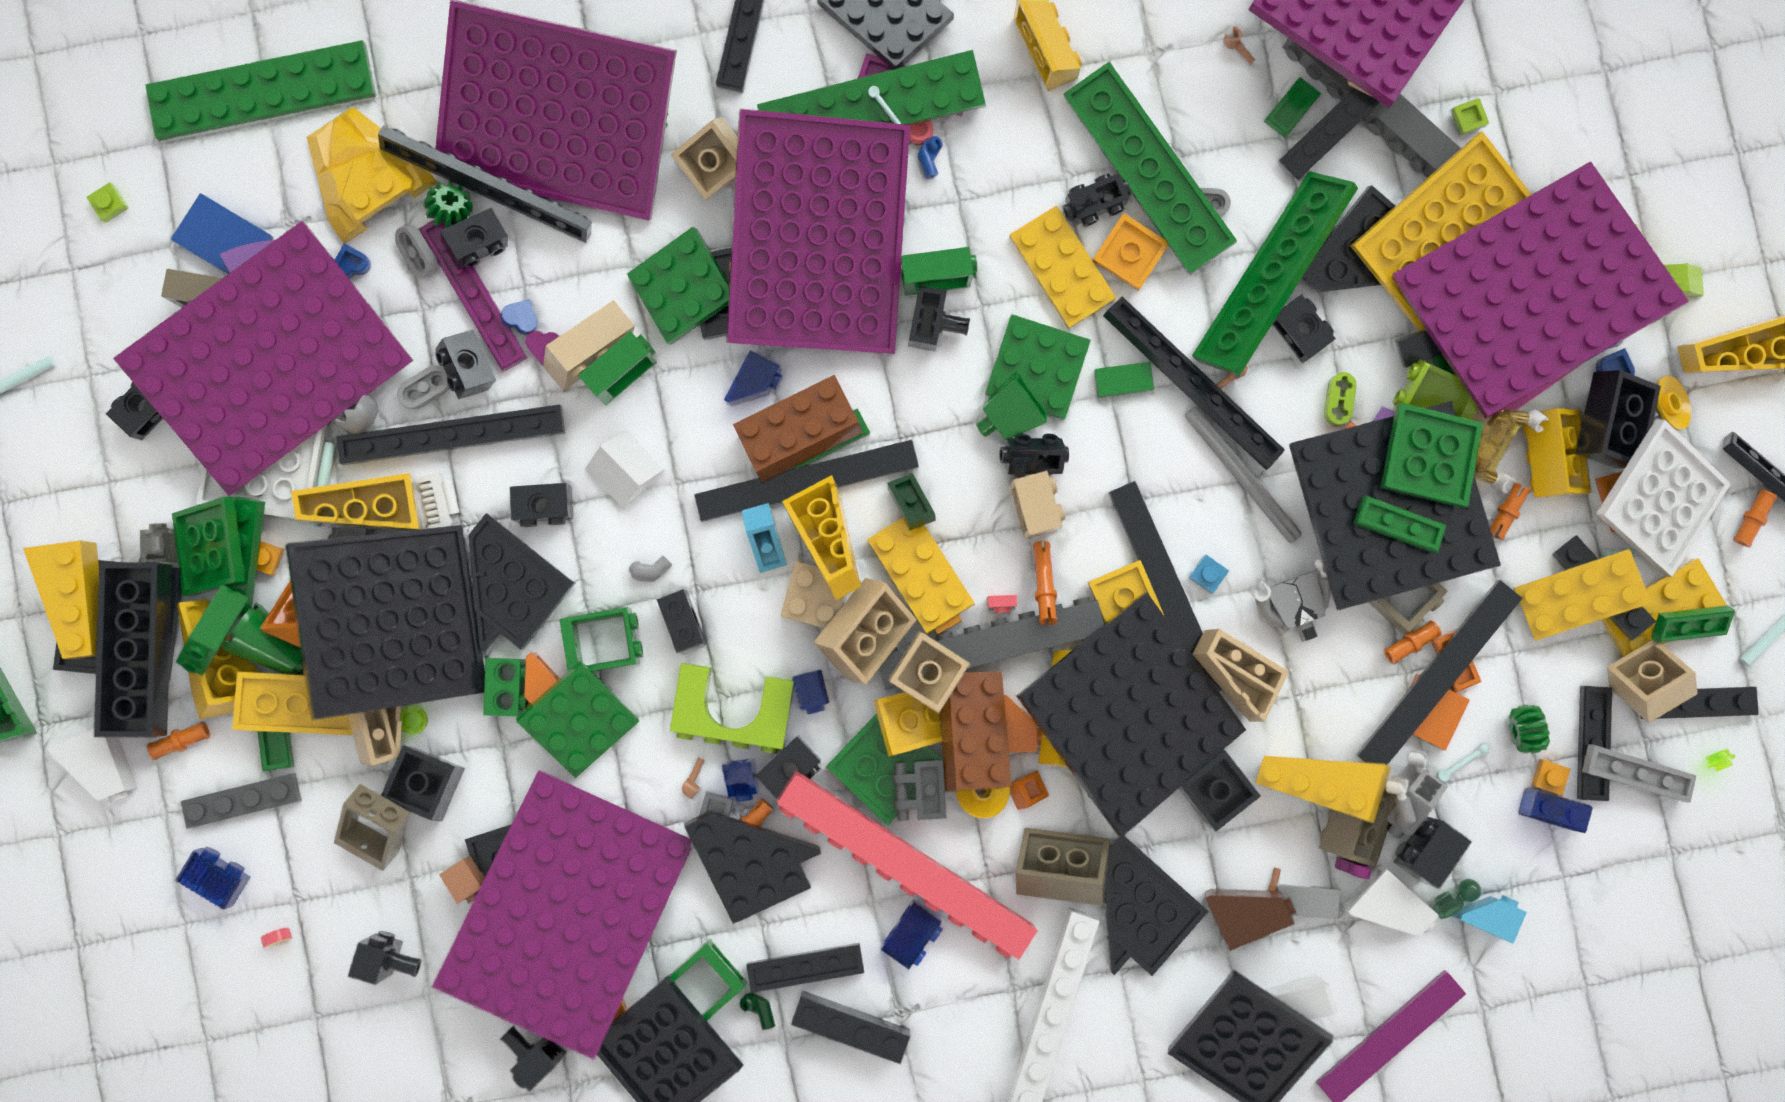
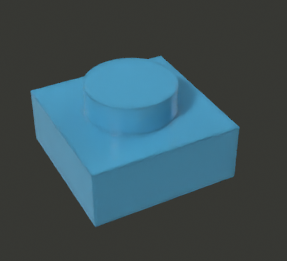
M1206 554L1188 578L1210 594H1213L1229 570Z

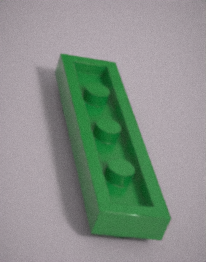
M234 497V504L237 510L238 534L241 539L242 563L245 568V582L227 587L249 598L241 613L245 614L252 608L265 502L246 497Z

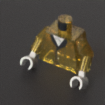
M1505 409L1493 414L1482 430L1474 477L1491 484L1504 493L1509 492V490L1505 489V485L1508 481L1514 482L1515 480L1501 471L1496 472L1521 425H1528L1536 432H1541L1544 428L1539 424L1549 419L1536 409L1529 413Z

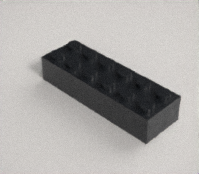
M100 562L94 737L167 736L172 564L158 562Z

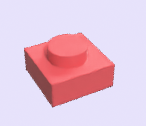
M1017 595L987 596V608H994V613H1011V607L1017 606Z

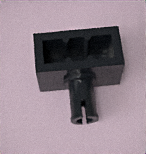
M919 285L908 347L936 351L938 336L942 331L967 336L970 318L947 315L946 311H943L947 290Z
M378 931V933L358 942L347 977L373 985L388 978L394 971L416 977L420 970L422 959L400 954L403 941L395 939L396 935L393 933Z
M514 1025L500 1038L518 1057L516 1059L517 1063L509 1070L513 1074L514 1082L520 1088H526L529 1092L567 1054L558 1043L544 1037L536 1044H530Z

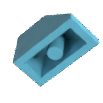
M769 503L742 510L746 534L760 573L786 566L785 555Z
M1502 895L1500 900L1489 896L1452 911L1451 916L1514 944L1527 912L1517 908L1518 901Z

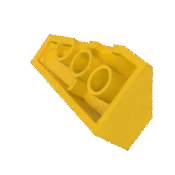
M208 599L179 602L177 604L184 645L210 604ZM228 634L225 640L229 642L231 636ZM220 647L203 676L198 673L188 672L191 693L199 719L228 715L234 712L237 672H258L253 663L250 664L246 659L227 653Z

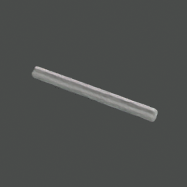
M1193 407L1185 414L1188 422L1289 543L1296 541L1302 535L1299 528L1198 407Z

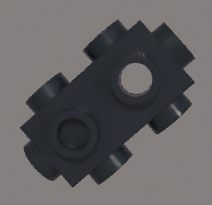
M1107 173L1094 180L1095 183L1085 187L1084 184H1080L1071 188L1065 198L1066 204L1063 205V211L1067 220L1073 219L1075 225L1082 223L1084 227H1088L1098 222V216L1108 212L1109 216H1114L1124 211V205H1127L1131 191L1128 183L1121 180L1119 173L1112 176ZM1104 194H1111L1113 196V199L1110 201H1105Z
M1047 433L1042 438H1031L1027 434H1017L1015 438H1007L1006 447H1000L999 459L1000 463L1004 464L1007 474L1015 475L1017 478L1025 477V474H1037L1044 471L1048 472V476L1063 474L1064 464L1069 461V448L1064 445L1062 438L1055 434Z

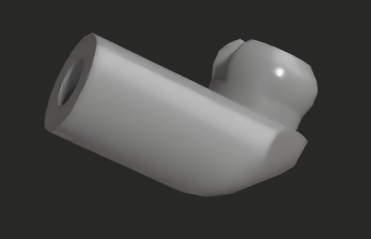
M662 555L653 565L641 564L639 561L631 563L629 572L631 577L637 581L654 582L673 564Z

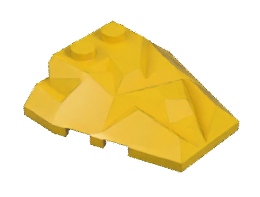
M351 107L306 137L327 219L345 244L368 229L364 221L407 193L415 199L437 184L429 171L381 150L378 140V133L381 128L354 107Z

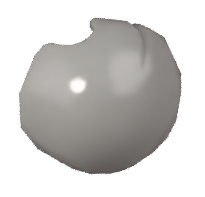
M369 394L363 395L357 404H354L350 409H346L344 415L339 419L336 418L334 423L351 434H360L368 430L374 424L378 413L376 400Z

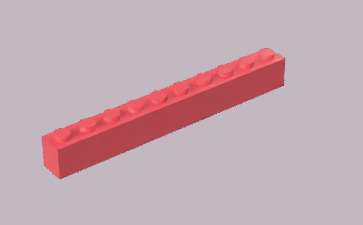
M795 770L778 796L777 804L780 805L778 810L791 819L797 816L805 821L803 826L814 834H818L819 831L829 837L827 841L839 850H842L843 847L853 852L851 857L864 866L870 863L877 868L875 872L887 881H890L891 878L901 883L899 888L912 897L918 894L925 899L923 903L935 912H938L939 909L949 914L947 917L949 921L960 928L966 925L973 930L971 934L983 943H986L987 940L997 945L995 950L1006 958H1010L1012 955L1020 959L1038 932L1033 923Z

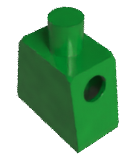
M1017 371L986 399L983 411L987 416L977 422L976 425L984 437L998 430L1001 436L1007 440V438H1013L1017 434H1022L1047 422L1048 413Z

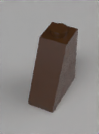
M1210 889L1205 892V899L1230 951L1295 924L1293 915L1297 914L1291 898L1285 899L1281 891Z

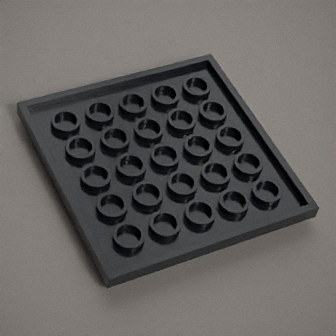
M1452 401L1426 407V409L1456 416ZM1394 416L1288 444L1337 610L1501 566L1475 477H1473L1469 505L1465 508L1381 488ZM1366 495L1446 525L1438 553L1428 552L1355 525L1354 521L1361 498Z
M462 525L294 542L285 545L311 721L484 693L485 669L482 650L479 644L478 625Z
M1147 592L1142 593L1016 695L1104 818L1120 837L1127 834L1178 790L1186 780L1246 731V728Z

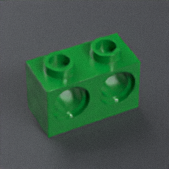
M486 658L483 715L519 716L528 708L527 704L529 701L524 697L526 659ZM506 665H510L514 669V677L510 681L505 680L502 675V670ZM506 693L510 694L513 698V705L510 709H505L501 704V698Z

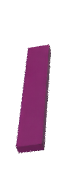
M434 220L420 227L419 231L436 256L439 265L501 370L505 372L528 358L511 328L502 323L500 319L501 311L475 267H463L457 270L441 243L440 231L445 229V224L441 223L435 226Z
M1444 970L1315 1082L1332 1102H1343L1466 995L1465 991Z

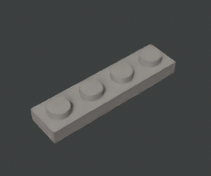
M1589 744L1582 772L1686 803H1691L1697 777L1694 774Z

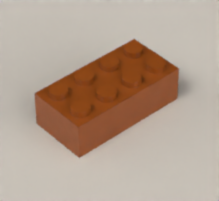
M835 374L733 424L762 483L862 434L859 421Z
M1002 671L964 672L939 712L945 792L992 790L1011 787Z

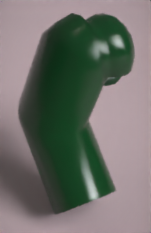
M747 993L740 999L739 1005L744 1012L748 1010L758 1015L762 1030L771 1029L776 1026L771 1005L767 999L755 993Z

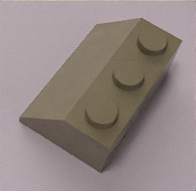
M1385 786L1374 823L1329 809L1330 816L1326 828L1321 833L1319 849L1376 868L1388 832L1387 827L1390 824L1387 817L1396 806L1395 798L1397 794L1388 793Z
M1024 828L1015 872L1016 894L1102 906L1107 877L1110 838Z

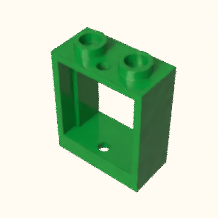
M969 247L901 255V273L905 296L918 294L919 285L943 290L971 287L972 279L976 278V255H970Z
M630 331L578 376L593 394L607 406L657 363L652 357L656 352L641 334L636 337Z
M222 584L188 637L175 663L181 665L184 670L190 673H198L203 676L249 598Z
M625 607L559 619L567 671L572 669L579 661L583 662L577 625L623 617L629 658L586 666L592 672L640 664V658L643 657V647L641 641L636 640L635 630L639 629L636 612L632 613L631 608Z
M711 939L706 941L668 975L675 982L700 958L704 957L725 981L730 989L701 1014L706 1020H709L747 984L746 979Z

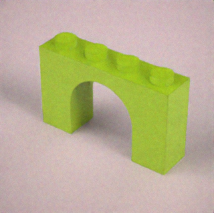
M681 663L670 731L677 732L676 738L693 740V736L696 735L705 737L704 742L719 745H721L722 740L733 741L732 747L749 749V745L752 744L761 746L760 751L774 754H777L778 749L785 748L795 681L765 677L761 707L756 718L745 727L729 728L718 723L708 709L707 695L712 668Z

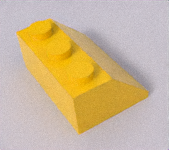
M1017 0L1013 19L1047 91L1077 79L1082 62L1077 51L1073 52L1069 45L1070 36L1067 29L1059 24L1057 19L1059 14L1054 2H1049V0Z
M1555 408L1539 411L1549 419L1539 424L1544 428L1541 432H1536L1526 423H1523V432L1528 441L1526 458L1531 465L1532 473L1530 488L1534 493V497L1550 498L1591 493L1587 458L1575 454L1582 426L1581 410Z

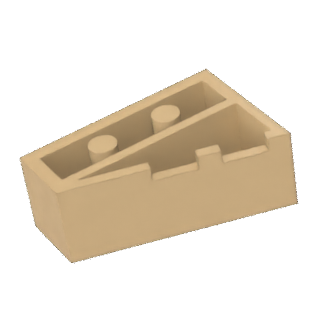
M613 300L546 345L543 367L565 392L581 379L578 375L628 332L631 331L633 333L635 325Z
M1221 629L1204 630L1192 655L1249 722H1265L1289 671Z
M401 706L348 715L360 764L374 766L398 757L402 721H400Z

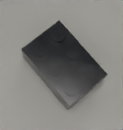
M1622 370L1593 372L1575 454L1614 468H1625L1653 425L1661 386Z

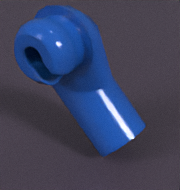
M937 136L926 139L917 155L926 179L934 178L939 174L934 160L943 143Z

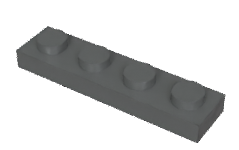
M296 773L180 802L186 829L302 801Z

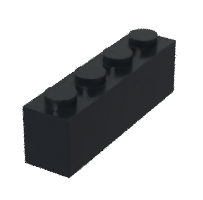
M802 990L791 1025L898 1064L902 1062L910 1039L909 1028Z

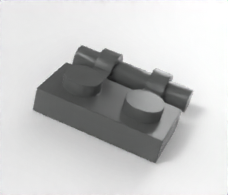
M943 760L914 761L915 773H906L905 762L894 763L895 774H892V783L895 784L896 800L893 802L894 809L897 810L898 821L909 820L908 809H917L918 820L947 818ZM915 782L916 799H908L907 783Z

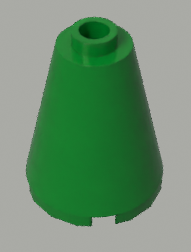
M256 602L254 608H250L230 632L233 635L229 642L225 640L221 648L227 653L282 674H292L294 672L298 675L304 668L301 648L265 633L260 629L269 612Z

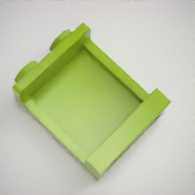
M1419 359L1417 364H1412L1406 375L1408 381L1405 387L1397 391L1392 401L1394 411L1399 403L1426 408L1452 401L1456 416L1472 420L1478 409L1456 375L1422 359Z

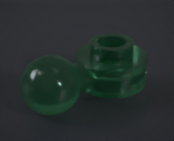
M1464 879L1459 883L1456 893L1450 894L1447 891L1438 895L1434 899L1435 904L1432 909L1439 915V919L1448 918L1462 909L1464 901H1476L1481 895V887L1473 879Z

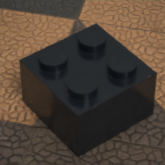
M403 745L381 796L411 813L431 821H443L465 768L415 747Z
M1223 749L1179 788L1209 829L1215 832L1261 797L1227 751Z
M1427 816L1408 841L1399 845L1395 852L1397 857L1393 862L1420 882L1440 889L1472 841L1446 822Z

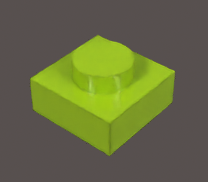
M1480 98L1455 106L1450 110L1460 136L1490 124Z
M110 182L86 197L100 220L105 223L129 208L116 186Z

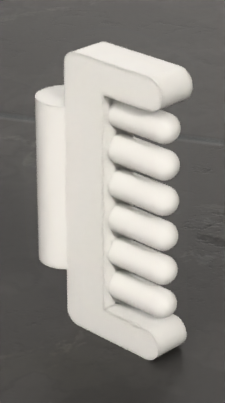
M438 472L418 477L416 481L422 484L419 486L420 490L433 488L421 492L422 497L434 495L424 498L422 502L427 504L436 501V503L424 506L426 511L437 508V510L427 512L426 517L439 515L427 520L428 524H432L428 528L453 526L452 515H457L460 512L452 480L443 482L442 474Z

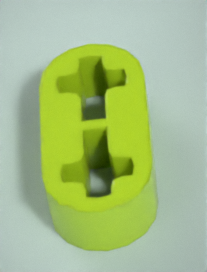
M1338 373L1328 383L1324 418L1332 426H1341L1352 417L1357 385L1355 378L1350 373ZM1344 379V384L1349 385V388L1345 389L1342 392V397H1340L1341 389L1336 386V383ZM1341 402L1340 411L1344 412L1345 416L1337 420L1336 415L1332 414V410L1336 409L1338 403Z

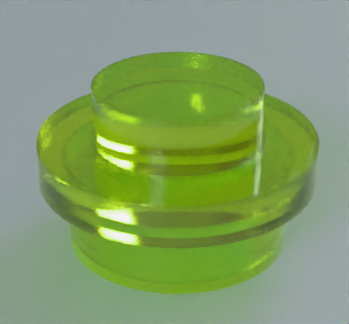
M418 706L405 708L400 713L401 729L411 735L421 733L428 723L426 712Z
M1727 748L1705 757L1709 763L1706 766L1708 769L1714 767L1716 772L1733 766L1731 760L1735 759L1736 756L1731 754Z

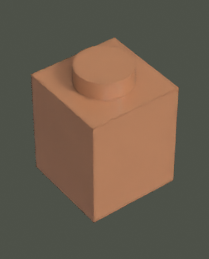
M471 856L462 859L439 874L456 904L464 900L468 904L473 902L485 879L482 871H479Z

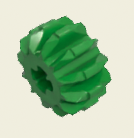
M451 181L447 183V186L438 182L435 188L430 187L427 191V197L424 199L423 206L427 209V218L434 219L435 226L442 223L445 224V228H448L450 225L470 217L473 203L470 202V193L463 192L462 184L455 188L452 187Z
M1522 705L1511 709L1508 717L1510 721V735L1517 750L1523 754H1534L1547 750L1550 743V732L1542 709L1535 705Z

